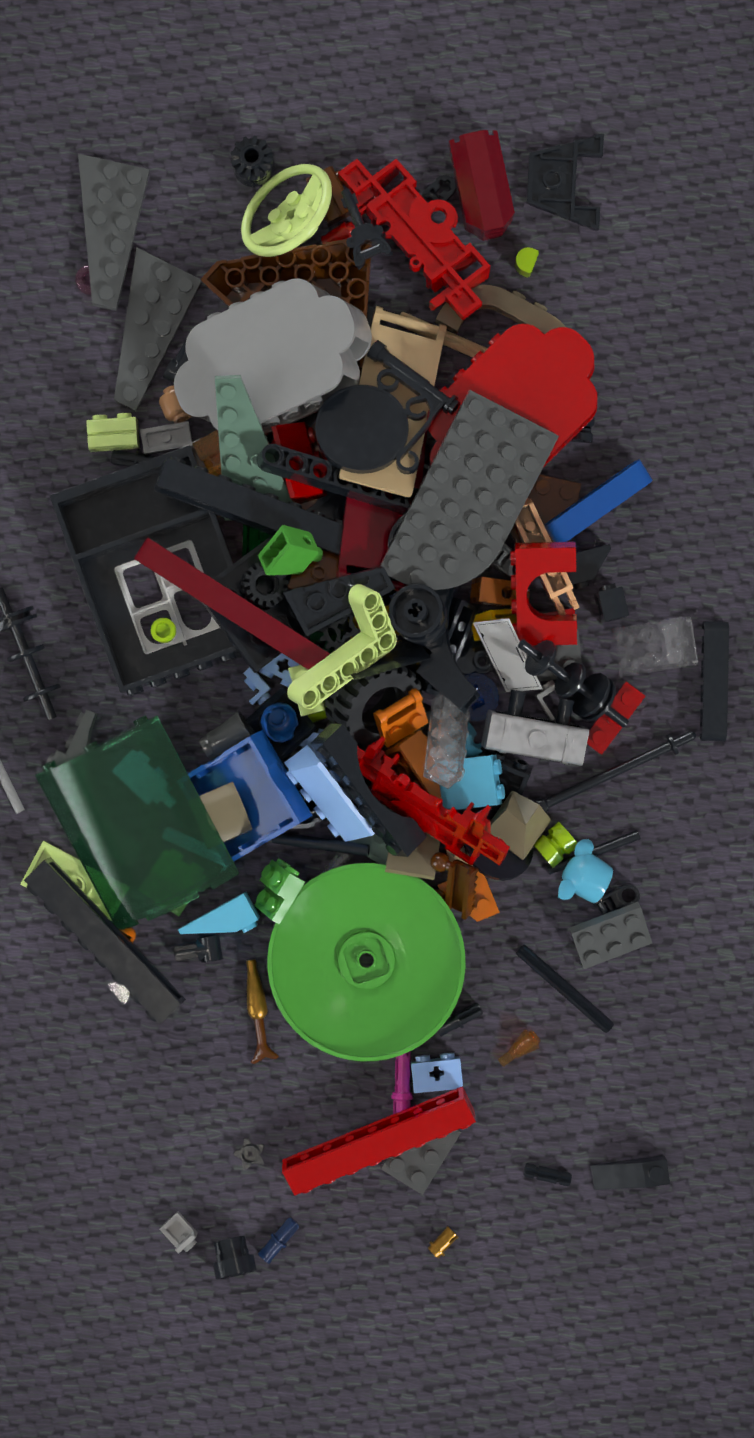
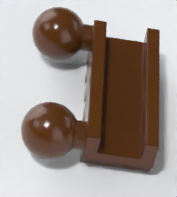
M437 852L431 857V867L438 872L447 870L448 877L446 894L440 889L434 890L442 897L450 910L453 908L462 912L461 918L466 920L475 908L473 905L475 898L473 897L476 894L474 889L477 886L475 882L478 879L476 874L479 869L458 859L451 862L446 853Z

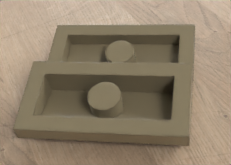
M233 782L187 802L207 850L252 830L248 815Z
M425 832L427 836L425 840L408 857L393 856L388 852L385 872L434 880L436 871L431 867L430 860L435 853L439 852L440 841Z

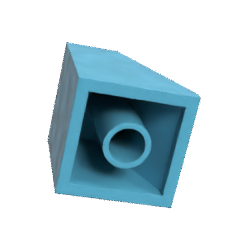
M496 755L436 762L441 798L446 809L450 810L452 807L456 810L466 809L471 802L475 804L473 808L502 804V799L505 798V790L503 784H500L499 781L502 766L500 759H497Z

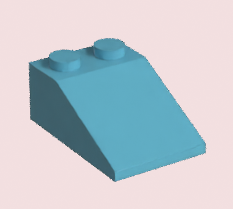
M244 892L185 924L178 931L180 934L237 932L242 929L243 933L258 925L256 921L260 918V915L248 893Z

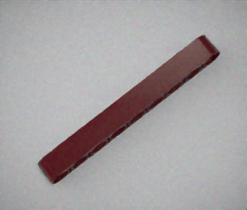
M148 537L134 557L139 563L306 669H311L330 655L327 651Z

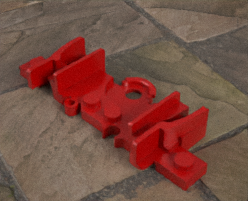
M355 159L338 172V178L351 190L352 194L355 193L359 202L356 205L361 216L366 213L371 219L373 226L376 224L379 226L388 225L390 227L385 232V238L392 239L404 254L411 258L409 263L410 270L418 272L423 268L426 287L428 289L431 288L434 293L443 286L446 287L445 290L430 300L429 308L432 311L446 301L457 315L464 320L482 306V301L471 289L489 278L490 265L471 243L465 246L451 230L457 226L458 215L450 203L439 199L427 203L416 190L417 181L397 159L373 176L358 159ZM400 172L404 176V180L387 193L384 187L399 175ZM442 211L446 216L444 222H433L431 219L432 213ZM478 261L482 267L465 280L458 275L457 272L468 268Z
M381 736L379 740L370 744L366 752L357 745L361 773L372 781L368 788L379 802L396 812V814L413 818L424 833H428L445 844V849L472 866L479 855L483 854L500 866L510 846L501 838L491 834L490 820L487 819L491 809L489 805L476 814L472 812L475 805L473 802L469 804L462 815L454 807L448 810L443 806L442 799L424 791L417 783L410 782V778L406 774L400 773L399 776L396 774L395 769L400 755L397 753L393 759L385 755V751L382 750L385 737ZM465 843L474 848L471 857L460 851Z

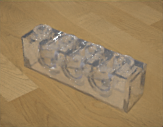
M440 693L432 700L423 777L449 789L453 784L459 782L465 773L463 766L464 758L467 754L465 747L469 734L467 727L471 712L468 709L464 714Z

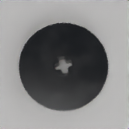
M490 810L487 819L491 821L497 811ZM466 843L464 844L465 853L471 857L474 848ZM532 847L524 860L509 850L500 866L483 854H480L473 867L478 868V871L488 878L501 881L511 880L520 876L529 867L533 858L534 848Z

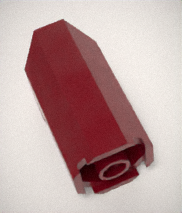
M480 130L460 135L459 142L455 143L454 139L449 141L448 146L461 202L465 230L474 234L482 241L502 237L512 222L515 211L498 132L493 130L492 135H489L488 130Z

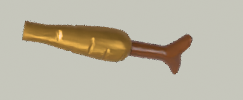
M256 959L246 960L247 1009L249 1016L254 1019L257 1049L251 1063L256 1064L265 1057L277 1059L279 1055L267 1044L264 1018L268 1012L267 1003L258 974Z

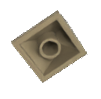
M511 791L490 821L491 834L501 838L510 846L509 850L524 860L551 819L539 804Z

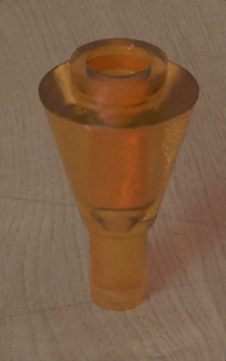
M524 1029L510 1047V1050L502 1055L498 1061L504 1067L513 1059L540 1049L538 1044L540 1042L539 1037L533 1030L528 1031Z

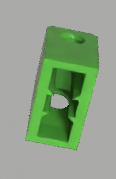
M282 525L258 554V557L266 575L301 574L312 561L319 562L322 559L323 551L320 547H317L310 532Z

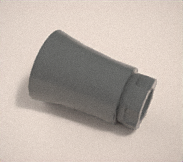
M238 710L225 722L206 733V736L199 739V743L206 756L212 760L254 733L242 713Z

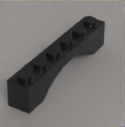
M329 724L310 743L315 749L316 757L327 765L330 769V775L336 781H339L344 788V794L357 805L359 814L370 822L372 831L385 842L387 851L393 856L408 857L427 836L413 818L404 817L390 811L373 796L360 770L357 742L343 724Z

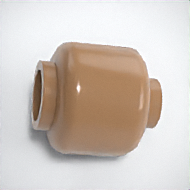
M174 385L163 390L164 394L159 399V404L165 418L168 421H174V423L190 419L192 416L187 414L178 402Z

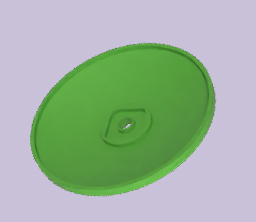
M347 864L330 869L311 879L303 885L281 923H275L269 942L267 956L269 983L273 997L282 1015L289 1025L312 1046L325 1053L347 1060H386L403 1055L419 1047L430 1039L447 1021L457 1004L464 982V942L458 923L449 906L422 879L385 872L386 864ZM364 953H369L374 958L373 964L369 967H364L360 964V956Z

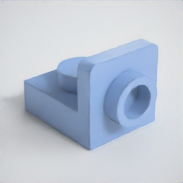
M249 667L243 673L247 677L244 682L253 691L255 689L260 691L249 702L252 705L256 702L261 705L271 696L268 692L272 688L257 672L254 673Z

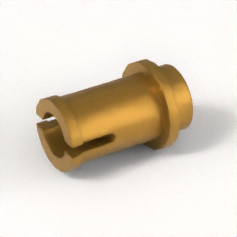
M447 1226L434 1242H429L430 1246L428 1249L437 1258L441 1255L444 1257V1252L459 1237Z

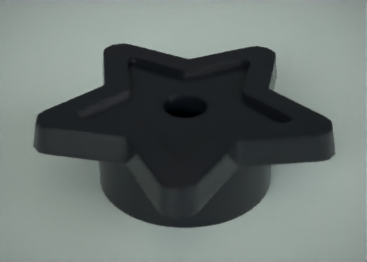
M248 1138L244 1139L243 1147L233 1153L234 1156L241 1159L244 1170H247L253 1164H264L260 1155L264 1144L253 1145ZM248 1152H252L253 1155L248 1156Z

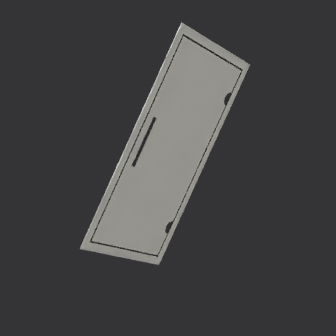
M509 618L473 622L506 692H511V689L520 691L542 689L537 676H532L525 670L527 655L518 648L520 640Z

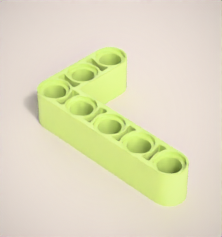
M357 584L350 589L348 600L361 632L294 680L289 685L287 691L290 700L306 709L316 707L354 679L351 674L367 669L395 647L397 641L396 634L378 592L362 584Z

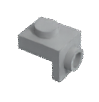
M179 1211L159 1229L176 1247L175 1251L178 1254L182 1250L185 1252L189 1251L197 1243L195 1238L198 1232Z

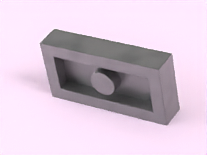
M188 421L140 430L145 455L180 449L192 442Z

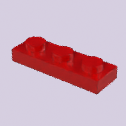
M625 682L616 693L611 707L629 719L645 698V695L628 682ZM603 714L590 728L587 745L602 755L622 727Z

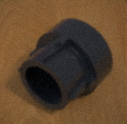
M245 1236L214 1242L217 1262L213 1263L216 1280L257 1271L254 1254L249 1255Z

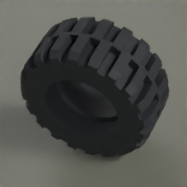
M407 666L356 681L352 679L325 699L326 716L330 724H343L355 739L359 748L367 749L370 744L381 738L373 713L379 709L384 710L407 696L408 691L416 688L423 698L421 683L416 674ZM385 688L379 703L371 710L362 713L368 699L377 691Z

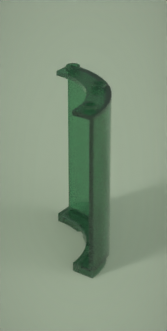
M144 715L133 721L135 726L100 744L97 741L83 747L84 752L58 763L52 760L41 766L43 771L35 775L112 922L119 930L138 925V920L146 918L149 921L200 897L199 891L203 892L210 887L215 889L239 874L158 716L147 718Z

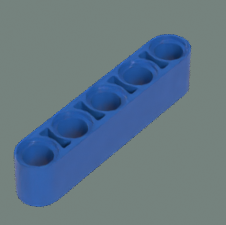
M638 459L544 524L545 529L553 542H567L647 486L653 479L640 459Z

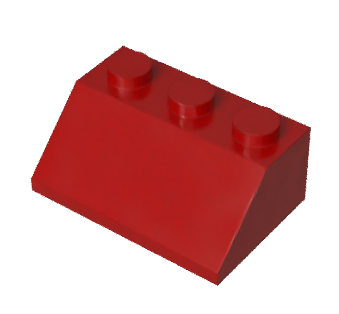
M305 422L271 427L276 445L322 459L320 452L315 451L313 442L317 440L313 427L309 428V425ZM289 461L292 469L299 470V466L295 461ZM313 468L315 476L322 478L321 470ZM285 478L290 498L299 504L327 495L326 490Z

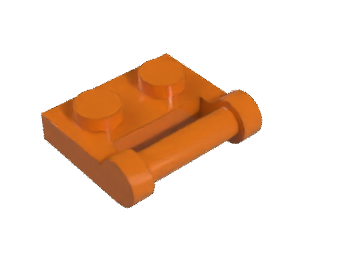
M416 688L408 691L407 696L384 710L379 709L373 713L380 737L386 738L384 745L387 748L429 723L422 704L423 698Z

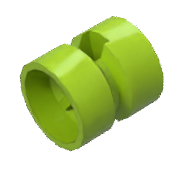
M560 822L548 830V836L542 835L534 844L535 848L552 868L563 860V854H571L577 844L576 840Z

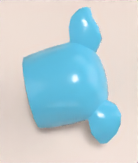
M589 839L580 840L576 844L575 857L570 859L562 873L563 881L560 883L558 897L562 900L570 899L575 893L591 903H596L602 898L610 884L613 868L592 854L594 845Z

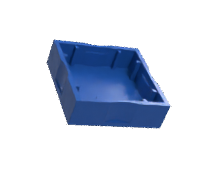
M263 730L247 737L224 751L220 756L201 765L176 781L187 801L228 783H234L248 815L252 830L214 846L225 866L313 816L298 789L286 775L287 770Z

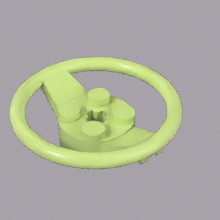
M300 164L280 171L263 184L248 204L242 220L241 235L247 249L258 256L272 257L287 253L309 240L318 230V226L324 219L331 202L332 185L327 173L318 166ZM301 174L312 175L302 194H298L296 191L289 193L286 200L269 213L270 225L251 234L254 214L262 200L272 189L293 176Z

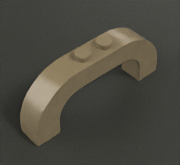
M478 285L471 289L482 301V306L477 310H494L518 324L533 325L543 334L554 328L565 327L560 320L547 312L548 309L545 306L536 302L534 305L525 300L526 297L517 291L511 293L503 288L492 285ZM447 302L440 310L435 321L438 325H446L447 330L455 334L458 333L464 322Z

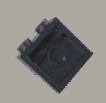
M486 750L484 756L496 755L497 759L501 761L502 773L499 774L500 784H503L505 790V798L502 799V804L511 791L522 795L531 775L532 768L528 767L529 764L522 759L509 760L505 758L506 755L495 750H492V752ZM502 804L490 807L492 810L498 811Z

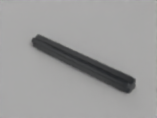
M522 945L517 950L516 954L603 1032L607 1033L612 1029L614 1023L526 945Z

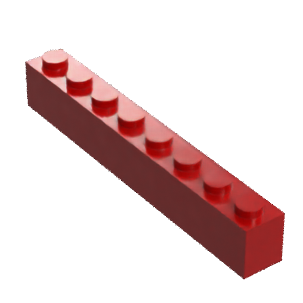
M462 1086L282 1159V1173L294 1196L300 1193H308L317 1186L330 1184L337 1178L345 1175L355 1174L364 1167L375 1166L384 1159L397 1157L404 1151L414 1147H422L426 1142L436 1138H444L449 1133L458 1129H466L476 1122L475 1111Z

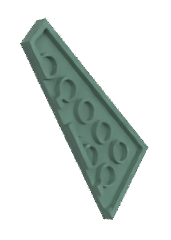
M241 375L215 376L221 475L231 478L232 482L238 485H251L256 488V492L274 494L279 497L280 501L285 503L293 502L283 477L264 472L257 465V456L265 446L269 445V441L264 434L261 422L253 408ZM266 453V460L270 463H275L274 456Z

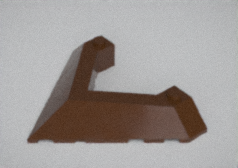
M347 239L326 242V244L322 245L315 244L297 247L278 256L263 257L251 255L241 257L240 259L217 261L200 280L229 307L233 303L251 299L250 296L256 292H265L271 289L272 285L276 282L303 279L326 291L331 296H336L357 307L364 313L367 319L371 258L365 260L364 266L358 270L354 263L353 249L347 247ZM372 242L364 244L361 247V251L371 247ZM364 357L357 361L360 370V375Z

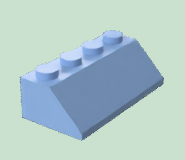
M308 745L284 762L289 769L286 775L294 785L298 782L303 787L300 790L301 794L308 803L311 800L315 802L317 806L313 809L322 820L324 818L329 820L330 824L327 827L335 837L340 835L347 842L375 834L370 824L359 814L356 806L344 794L342 788Z

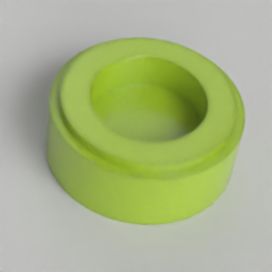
M159 618L151 626V635L160 643H168L176 635V626L168 618Z

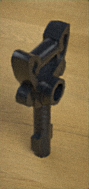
M349 188L341 192L343 197L341 199L344 209H348L356 227L351 231V237L347 238L346 241L347 247L353 249L356 268L360 270L364 266L365 260L380 253L385 256H392L393 252L390 245L382 238L384 234L382 226H373L372 223L364 224L356 205L359 202L355 193L352 194ZM376 241V245L361 251V247L364 244Z

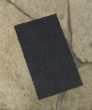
M406 640L396 642L395 647L370 667L359 673H353L351 676L356 681L431 659V657L421 645H414Z

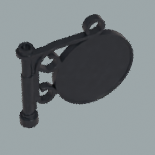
M377 340L370 347L367 357L374 362L383 363V367L386 368L377 375L378 387L371 385L348 386L327 398L316 418L315 433L317 444L327 460L347 472L357 474L373 473L388 467L396 461L397 469L401 473L413 474L418 469L419 458L410 449L428 430L432 421L442 409L446 414L448 412L453 414L458 409L460 402L456 395L450 398L430 384V381L392 355L384 343ZM385 376H391L395 379V382L387 386L381 382V379ZM399 382L417 395L407 401L405 409L390 394V392H394L398 388ZM426 402L430 412L429 418L406 445L409 432L408 419L419 421L426 417V411L415 414L410 411V406ZM407 453L408 457L412 458L415 462L409 468L401 464V460Z

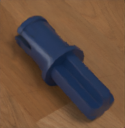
M288 1218L275 1234H271L272 1238L259 1251L258 1255L270 1264L282 1248L287 1247L286 1243L299 1229V1224L294 1219Z

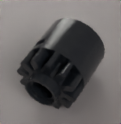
M245 136L243 141L235 143V148L231 151V164L237 180L248 187H259L265 184L274 173L275 165L272 149L265 140H259L257 136H253L250 139ZM251 159H256V160H257V161L254 162V163H249V162H248V161L251 160Z

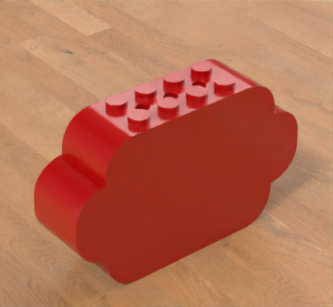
M517 324L507 329L502 335L497 333L489 341V348L484 353L479 351L471 359L472 365L466 371L461 369L453 377L454 383L449 388L444 386L440 390L450 398L456 395L460 405L453 414L449 412L446 414L442 409L428 428L436 441L430 453V465L469 390L559 436L544 467L595 416L598 402L597 391L590 381L594 372V353L590 344L577 331L571 328L558 327L543 334L533 325ZM428 410V413H427V420H428L429 415H430L429 410Z

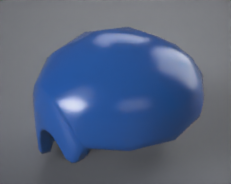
M277 702L268 706L261 716L262 730L275 742L283 743L291 740L294 737V730L298 726L295 710L286 703Z

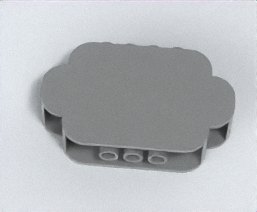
M303 279L276 282L272 285L271 289L252 294L249 300L233 303L229 306L228 310L209 315L207 320L199 323L190 331L185 346L188 361L178 369L174 379V390L178 402L187 414L211 422L218 430L215 376L241 375L266 436L273 433L272 426L291 424L316 413L332 394L342 388L358 385L360 370L357 361L365 356L372 341L371 329L366 316L357 307L336 296H331L326 291Z

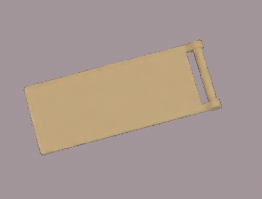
M376 306L372 317V341L370 347L377 340L381 341L387 346L392 355L426 378L434 386L447 326L443 324L437 326L384 311L383 307ZM380 320L436 335V339L433 340L380 325ZM366 353L358 385L378 387L377 375L380 371L386 369L383 367V363L374 362L367 357ZM385 376L381 379V382L389 386L395 382V379L391 376ZM400 382L398 388L394 392H390L404 409L406 408L407 401L417 396ZM426 402L410 406V411L415 414L426 411V417L419 421L408 419L409 432L406 445L427 422L429 408ZM424 434L410 449V451L418 455L419 459ZM408 453L401 460L402 466L408 468L412 467L415 463L412 458L408 457ZM395 461L388 467L373 473L357 474L340 469L339 478L410 498L413 493L417 471L409 475L403 474L397 469Z

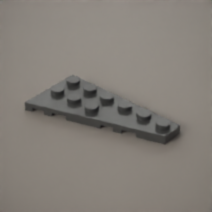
M78 154L92 304L96 307L117 311L150 170Z
M137 247L114 401L136 412L202 283L199 278Z

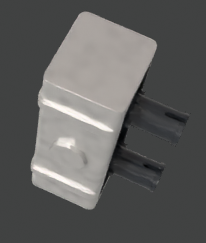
M511 689L507 711L487 710L481 746L485 749L505 754L507 752L558 761L562 764L583 765L589 729L584 726L573 725L570 722L574 700L559 698L556 720L553 719V721L524 716L522 710L526 692Z

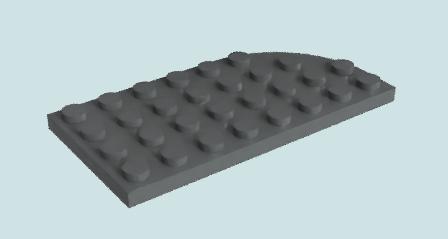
M469 390L380 566L385 568L388 576L406 585L423 584L431 587L433 590L457 587L476 578L491 565L502 549L559 436Z

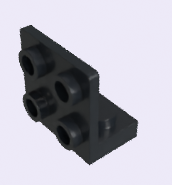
M281 688L246 719V722L257 733L262 730L261 716L268 706L277 702L286 703L295 710L298 726L295 728L294 737L291 740L281 743L275 742L267 736L280 760H283L307 739L317 727L307 715L301 717L297 703L290 700L287 692Z

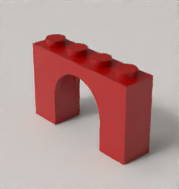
M576 542L515 543V551H510L511 566H516V575H511V590H516V599H511L512 614H517V623H512V626L519 640H525L532 646H536L544 640H550L555 645H577V614H543L533 608L527 598L528 587L536 577L551 572H576Z

